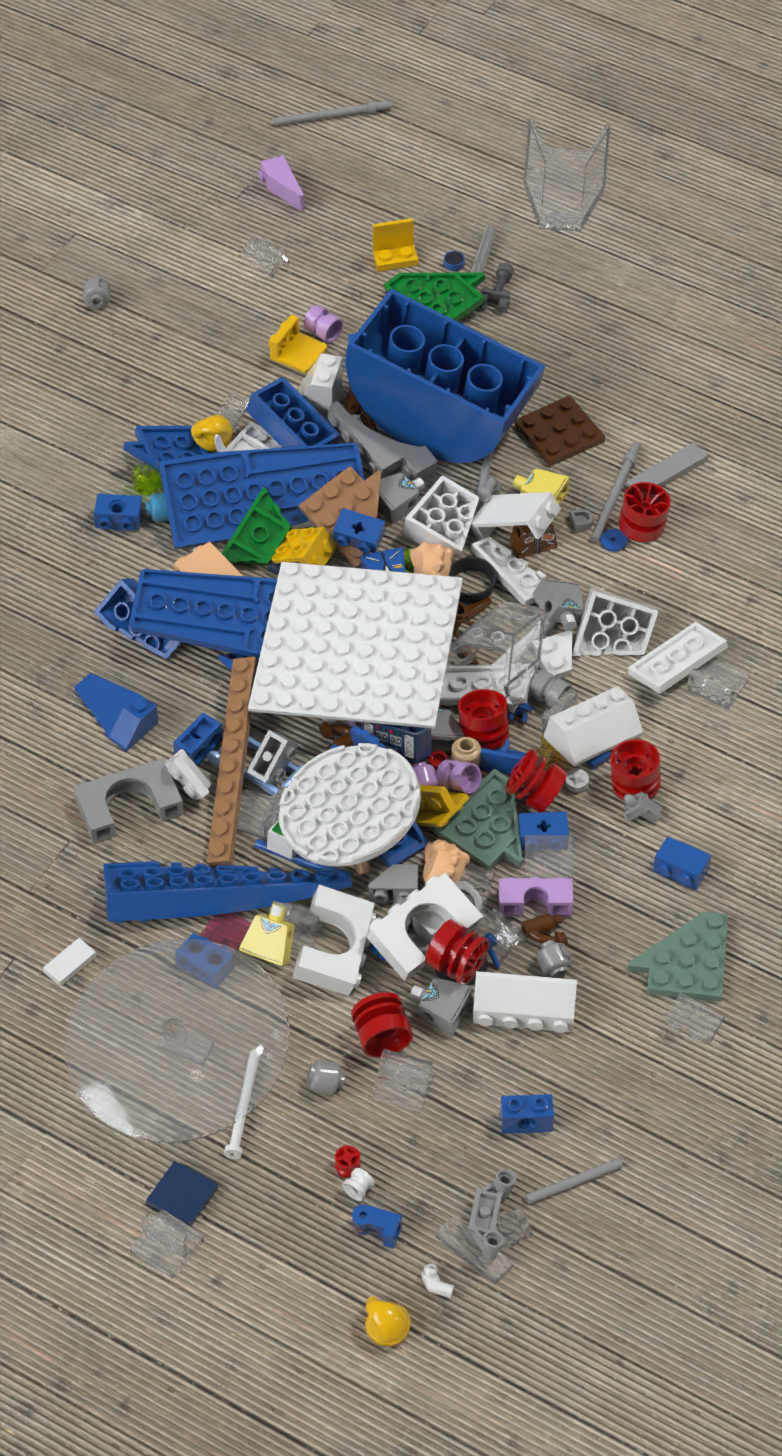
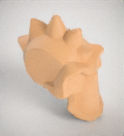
M424 542L410 551L414 573L449 576L454 558L452 549L442 547L441 544Z
M446 840L429 842L425 846V865L422 877L426 883L433 876L439 877L445 872L453 882L459 881L470 863V856L459 850L455 844L448 843Z

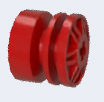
M478 689L468 692L461 697L458 702L460 728L465 737L476 739L482 749L493 750L504 745L506 739L508 740L507 699L504 695L495 690Z
M630 739L621 742L613 749L610 758L611 787L613 792L621 800L627 794L636 795L640 792L647 794L648 798L652 799L657 795L661 787L660 754L657 748L650 742L641 739Z
M531 749L513 768L506 783L505 791L509 794L515 793V798L518 800L528 794L526 805L541 813L547 809L558 795L565 782L567 772L555 763H550L544 769L546 757L543 755L538 757V752Z
M449 919L434 935L425 956V963L440 973L447 970L449 978L455 979L461 985H466L474 978L476 971H479L487 956L490 942L483 936L479 937L476 932L467 934L468 929L466 926L453 919Z
M391 992L372 994L361 999L352 1008L351 1018L355 1024V1030L358 1032L362 1050L367 1056L382 1058L394 1055L405 1049L413 1040V1032L409 1020L405 1017V1009L402 1007L401 998L397 994Z

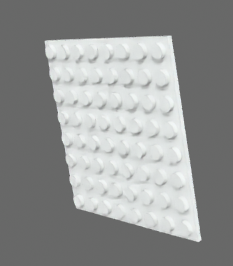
M281 562L248 711L435 729L463 578Z

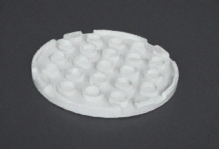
M358 743V746L350 747L339 746L314 757L294 774L292 782L288 788L284 789L281 796L278 817L279 825L288 845L298 855L308 861L326 866L359 864L383 854L398 843L408 832L419 811L421 789L414 769L396 751L369 743Z

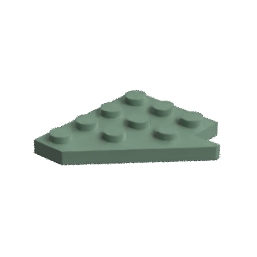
M496 769L481 781L475 792L467 794L469 799L463 804V808L456 812L445 826L440 828L433 827L434 834L448 843L455 844L459 850L467 853L471 860L487 871H490L503 857H506L519 867L522 866L523 860L515 794H509L505 791L509 778Z
M702 912L628 963V971L649 973L647 994L722 1002L728 914Z

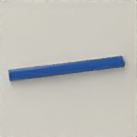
M257 839L254 848L316 871H344L334 866L313 863L298 854L291 860L267 849V842Z

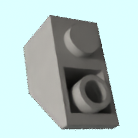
M393 864L369 883V901L385 903L394 902L398 896L408 897L410 893L418 889V865Z

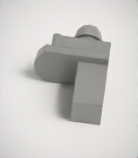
M640 792L636 795L627 794L624 796L623 800L626 804L623 808L625 810L624 818L628 822L639 816L644 817L651 823L661 818V806L650 800L647 794Z

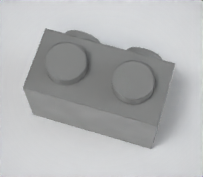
M268 730L247 772L265 783L277 786L285 777V769L296 756V748L299 744L281 733Z

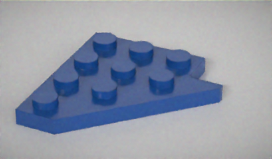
M136 426L134 433L138 442H124L123 445L125 452L160 471L159 461L209 454L207 450L201 448L193 439L191 434L192 426Z

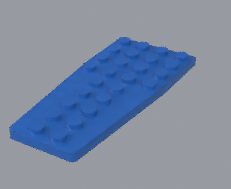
M356 443L225 451L159 461L174 549L205 545L208 542L213 544L230 541L263 487L267 489L269 496L277 504L281 514L287 519L291 527L310 521L300 511L299 504L346 468L351 466L365 481L358 445Z
M143 569L138 580L129 628L137 633L259 659L277 579Z

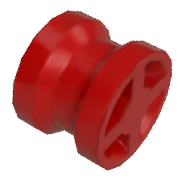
M344 1145L335 1153V1170L341 1177L350 1178L351 1172L355 1168L361 1169L360 1152L354 1146Z

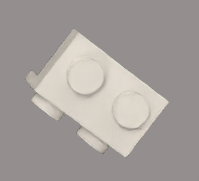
M183 749L179 750L164 763L171 776L181 784L184 792L190 798L197 800L209 793L208 788L211 786V783Z

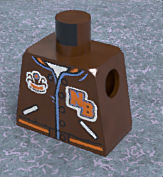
M552 522L539 539L534 537L528 525L513 526L510 544L517 558L557 548V540Z

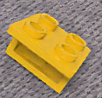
M420 785L421 801L415 822L418 826L443 827L456 812L463 808V804L469 799V796L463 793L448 792L446 787Z

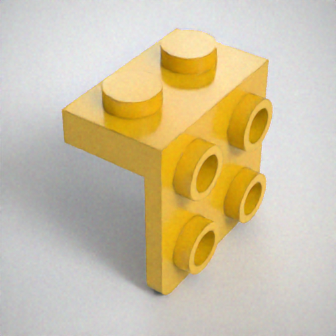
M292 314L286 321L282 322L280 329L270 337L268 342L271 360L302 373H308L321 353L324 354L327 350L326 343L299 332V317Z
M325 527L292 529L286 534L285 539L276 549L271 559L274 563L299 562L301 564L325 566L337 546Z

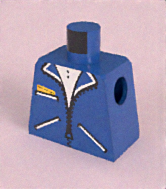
M403 548L361 555V569L405 573Z

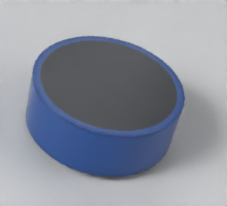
M450 251L445 254L444 266L446 269L458 271L464 267L465 257L461 252Z

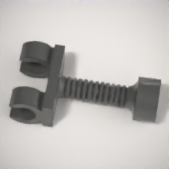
M499 264L496 271L498 280L494 290L482 288L481 294L484 296L485 302L479 306L480 308L486 309L488 302L499 304V312L507 313L510 305V294L503 293L502 291L506 281L510 280L513 276L514 267L511 264Z

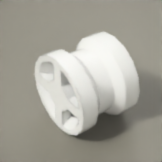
M355 1168L351 1172L350 1179H346L342 1183V1188L353 1199L362 1201L366 1196L365 1192L372 1189L375 1182L366 1171Z

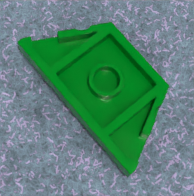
M262 488L221 553L230 563L268 566L276 549L281 545L286 534L291 529V525L280 512L281 510L273 502L266 488Z

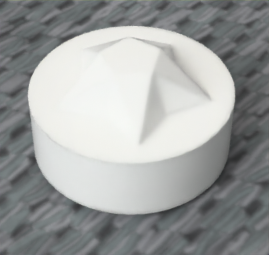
M572 769L567 772L565 786L568 790L580 793L587 789L589 776L584 770Z

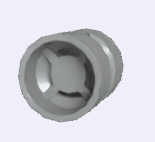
M541 670L532 680L528 695L539 702L545 700L546 706L559 711L567 703L572 692V685L562 679L556 680L555 675L546 670Z

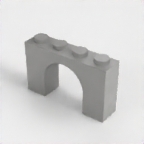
M164 758L152 760L137 767L127 768L124 771L105 775L102 778L73 786L75 802L93 844L116 837L114 821L108 806L115 797L123 793L137 792L147 796L153 802L161 822L184 815L183 801L168 768L164 765Z

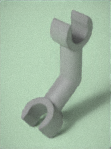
M490 477L485 486H482L480 490L482 495L479 500L489 502L492 490L500 493L503 484L498 482L495 477Z

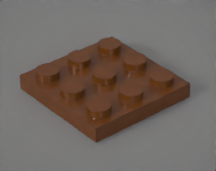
M570 395L515 420L516 428L549 467L605 442V435Z

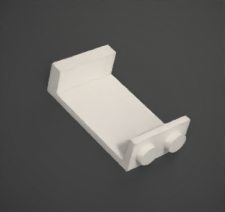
M551 492L491 495L489 502H485L474 516L470 528L478 541L489 537L496 526L528 525L534 537L539 539L561 508Z

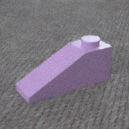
M284 156L260 161L261 170H258L260 181L265 183L269 191L298 210L303 211L304 194Z

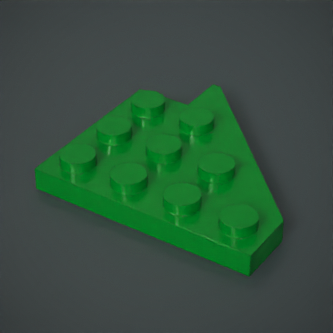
M483 272L398 273L383 284L387 293L390 289H393L458 322L485 302L484 296L475 287L486 280Z

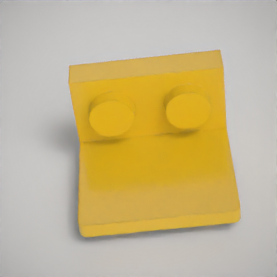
M413 218L372 225V254L378 272L419 265V259L414 247Z

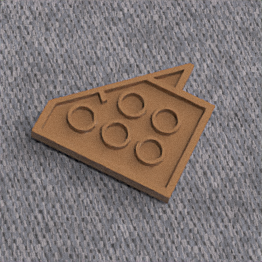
M349 466L299 504V509L315 527H325L334 541L333 530L342 508L377 518L381 471L378 470L364 481ZM334 541L337 546L336 549L354 568L359 569L361 567V555L369 553H364L350 545L342 546Z

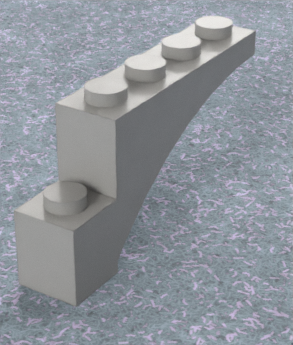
M338 401L330 405L328 413L330 423L338 428L345 442L358 445L360 458L367 464L368 470L372 475L380 470L382 479L401 468L402 473L410 481H413L417 478L424 479L435 472L438 461L425 445L418 447L384 437L356 420Z

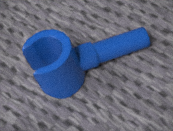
M489 932L483 937L489 940L488 954L495 968H499L501 966L492 948L498 942L494 935Z

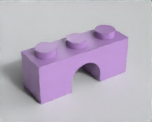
M562 877L499 878V916H523L524 905L529 901L538 900L546 905L551 916L560 914L561 917H572V879Z

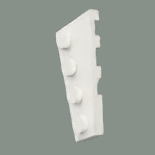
M491 537L471 545L470 551L476 557L488 561L494 567L496 578L524 607L536 602L532 593L541 580L546 579L544 573L541 571L535 572L529 568L528 562L522 558L517 559L513 557L510 550Z

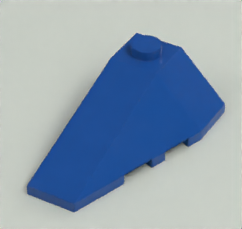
M134 578L120 579L95 609L94 613L111 630L118 631L125 635L126 638L142 644L146 649L165 659H169L182 642L130 630L129 621L138 582Z
M89 673L74 687L86 707L94 714L95 720L105 730L109 740L126 752L158 724L157 706L134 691L92 673Z

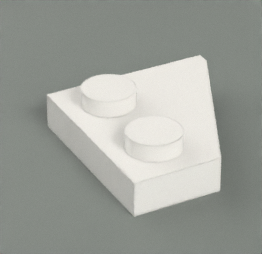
M571 630L531 643V651L543 670L555 675L556 680L571 675Z

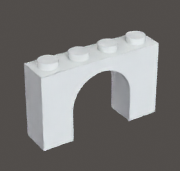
M445 872L439 877L435 875L430 878L425 884L426 887L420 891L418 889L414 890L408 895L406 902L402 905L397 903L388 911L386 917L383 919L379 917L369 925L368 940L405 982L425 966V956L406 933L405 922L411 916L421 912H430L440 916L445 921L453 919L466 926L468 929L467 934L477 928L482 921L483 915Z
M319 885L313 895L308 917L339 928L346 935L350 950L343 954H329L303 946L297 957L292 978L346 996L350 995L353 988L357 989L362 976L358 974L359 967H363L366 959V954L363 953L364 947H368L370 942L367 938L369 925L376 917V913H373L375 903Z

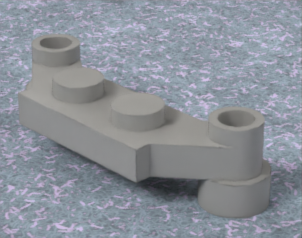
M509 1169L499 1170L496 1173L494 1182L483 1189L477 1188L474 1197L467 1235L473 1237L482 1251V1257L487 1261H494L497 1258L504 1243L503 1235L496 1231L495 1228L501 1199L509 1197L510 1191L514 1188L516 1182L515 1173Z

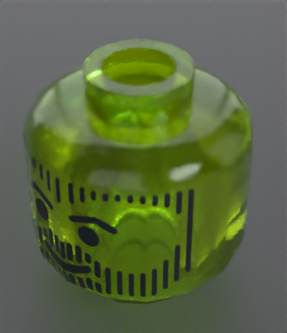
M144 462L133 468L131 479L134 489L139 494L151 495L159 490L161 478L158 470Z

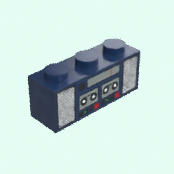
M362 722V730L365 729L370 732L371 736L377 737L380 743L385 745L386 749L396 751L410 763L421 762L422 759L432 755L430 728Z

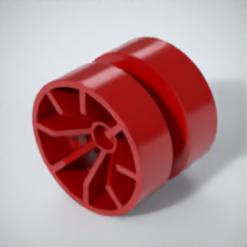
M638 482L629 486L625 491L618 519L621 532L629 539L637 542H651L658 539L664 532L671 505V499L667 491L651 482Z

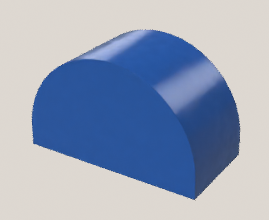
M393 289L389 290L348 343L345 362L348 381L356 399L368 416L384 432L401 443L418 447L425 445L436 460L451 463L473 462L490 454L538 389L545 369V365Z

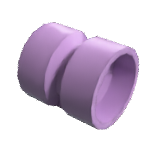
M315 305L305 315L303 326L311 333H316L326 343H331L340 335L343 329V320L322 306Z
M444 760L437 768L436 778L440 787H446L449 791L471 794L478 789L481 783V771L475 763Z

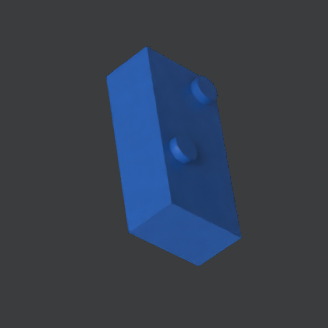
M284 377L255 391L250 396L246 411L282 448L338 443L341 434Z

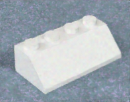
M617 686L549 717L543 737L575 767L615 748L621 742L641 736L643 729L634 700Z
M476 971L473 1024L504 1026L510 1029L516 1027L529 1028L534 1031L552 1030L558 1033L573 1032L577 980Z

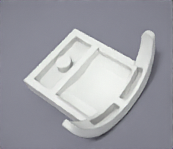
M252 421L248 423L227 448L224 446L220 435L216 434L214 436L217 452L282 448L261 426Z

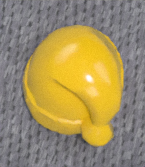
M217 414L196 422L191 428V434L201 448L217 452L214 436L216 434L220 435L224 446L227 448L232 440L233 429L227 418Z
M376 1296L369 1297L365 1306L368 1314L365 1327L369 1338L375 1344L389 1347L398 1345L406 1340L411 1327V1319L407 1310L399 1304L380 1301Z

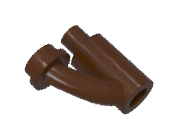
M327 721L319 725L323 738H331L333 733L345 734L334 739L333 744L338 746L344 745L345 747L354 746L350 735L352 727L336 724L329 725ZM333 744L327 746V751L331 749Z
M548 913L521 922L525 938H530L541 944L554 940L555 943H563L565 946H568V940L564 932H555L554 936L542 934L554 930L555 925L562 923L560 914L551 916Z

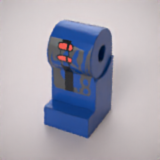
M359 1205L352 1212L353 1228L356 1233L360 1235L371 1234L383 1238V1245L394 1249L403 1227L402 1215L369 1205Z

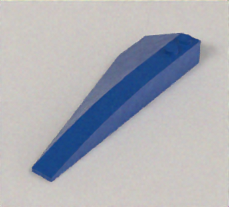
M159 861L103 864L108 922L113 921L114 923H124L130 920L148 922L151 919L196 917L270 907L273 903L285 904L311 898L319 885L337 891L352 887L349 871L317 870L315 874H311L305 869H295L292 873L281 872V868L273 867L270 868V872L259 871V867L218 865L216 869H211L206 864L196 863L193 868L183 867L182 863L172 862L171 866H160Z

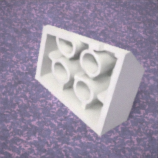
M442 475L405 518L403 534L419 544L424 542L441 544L442 547L452 549L453 555H460L479 497Z
M590 588L585 609L577 628L572 656L644 655L659 611L656 607Z

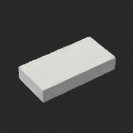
M78 938L45 965L43 972L61 987L97 957L96 951Z

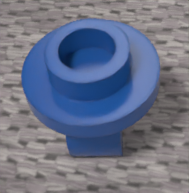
M529 702L527 704H510L509 707L513 709L509 715L510 720L514 721L515 715L521 713L523 715L522 723L525 724L528 720L526 712H532L533 709L529 706Z

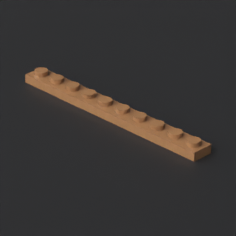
M255 657L233 659L207 856V864L210 867L233 865L252 711H248V706L258 666V661Z

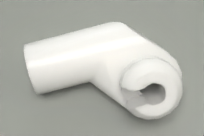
M427 1264L421 1274L426 1289L431 1293L451 1298L454 1285L441 1282L437 1274L438 1268L433 1264Z

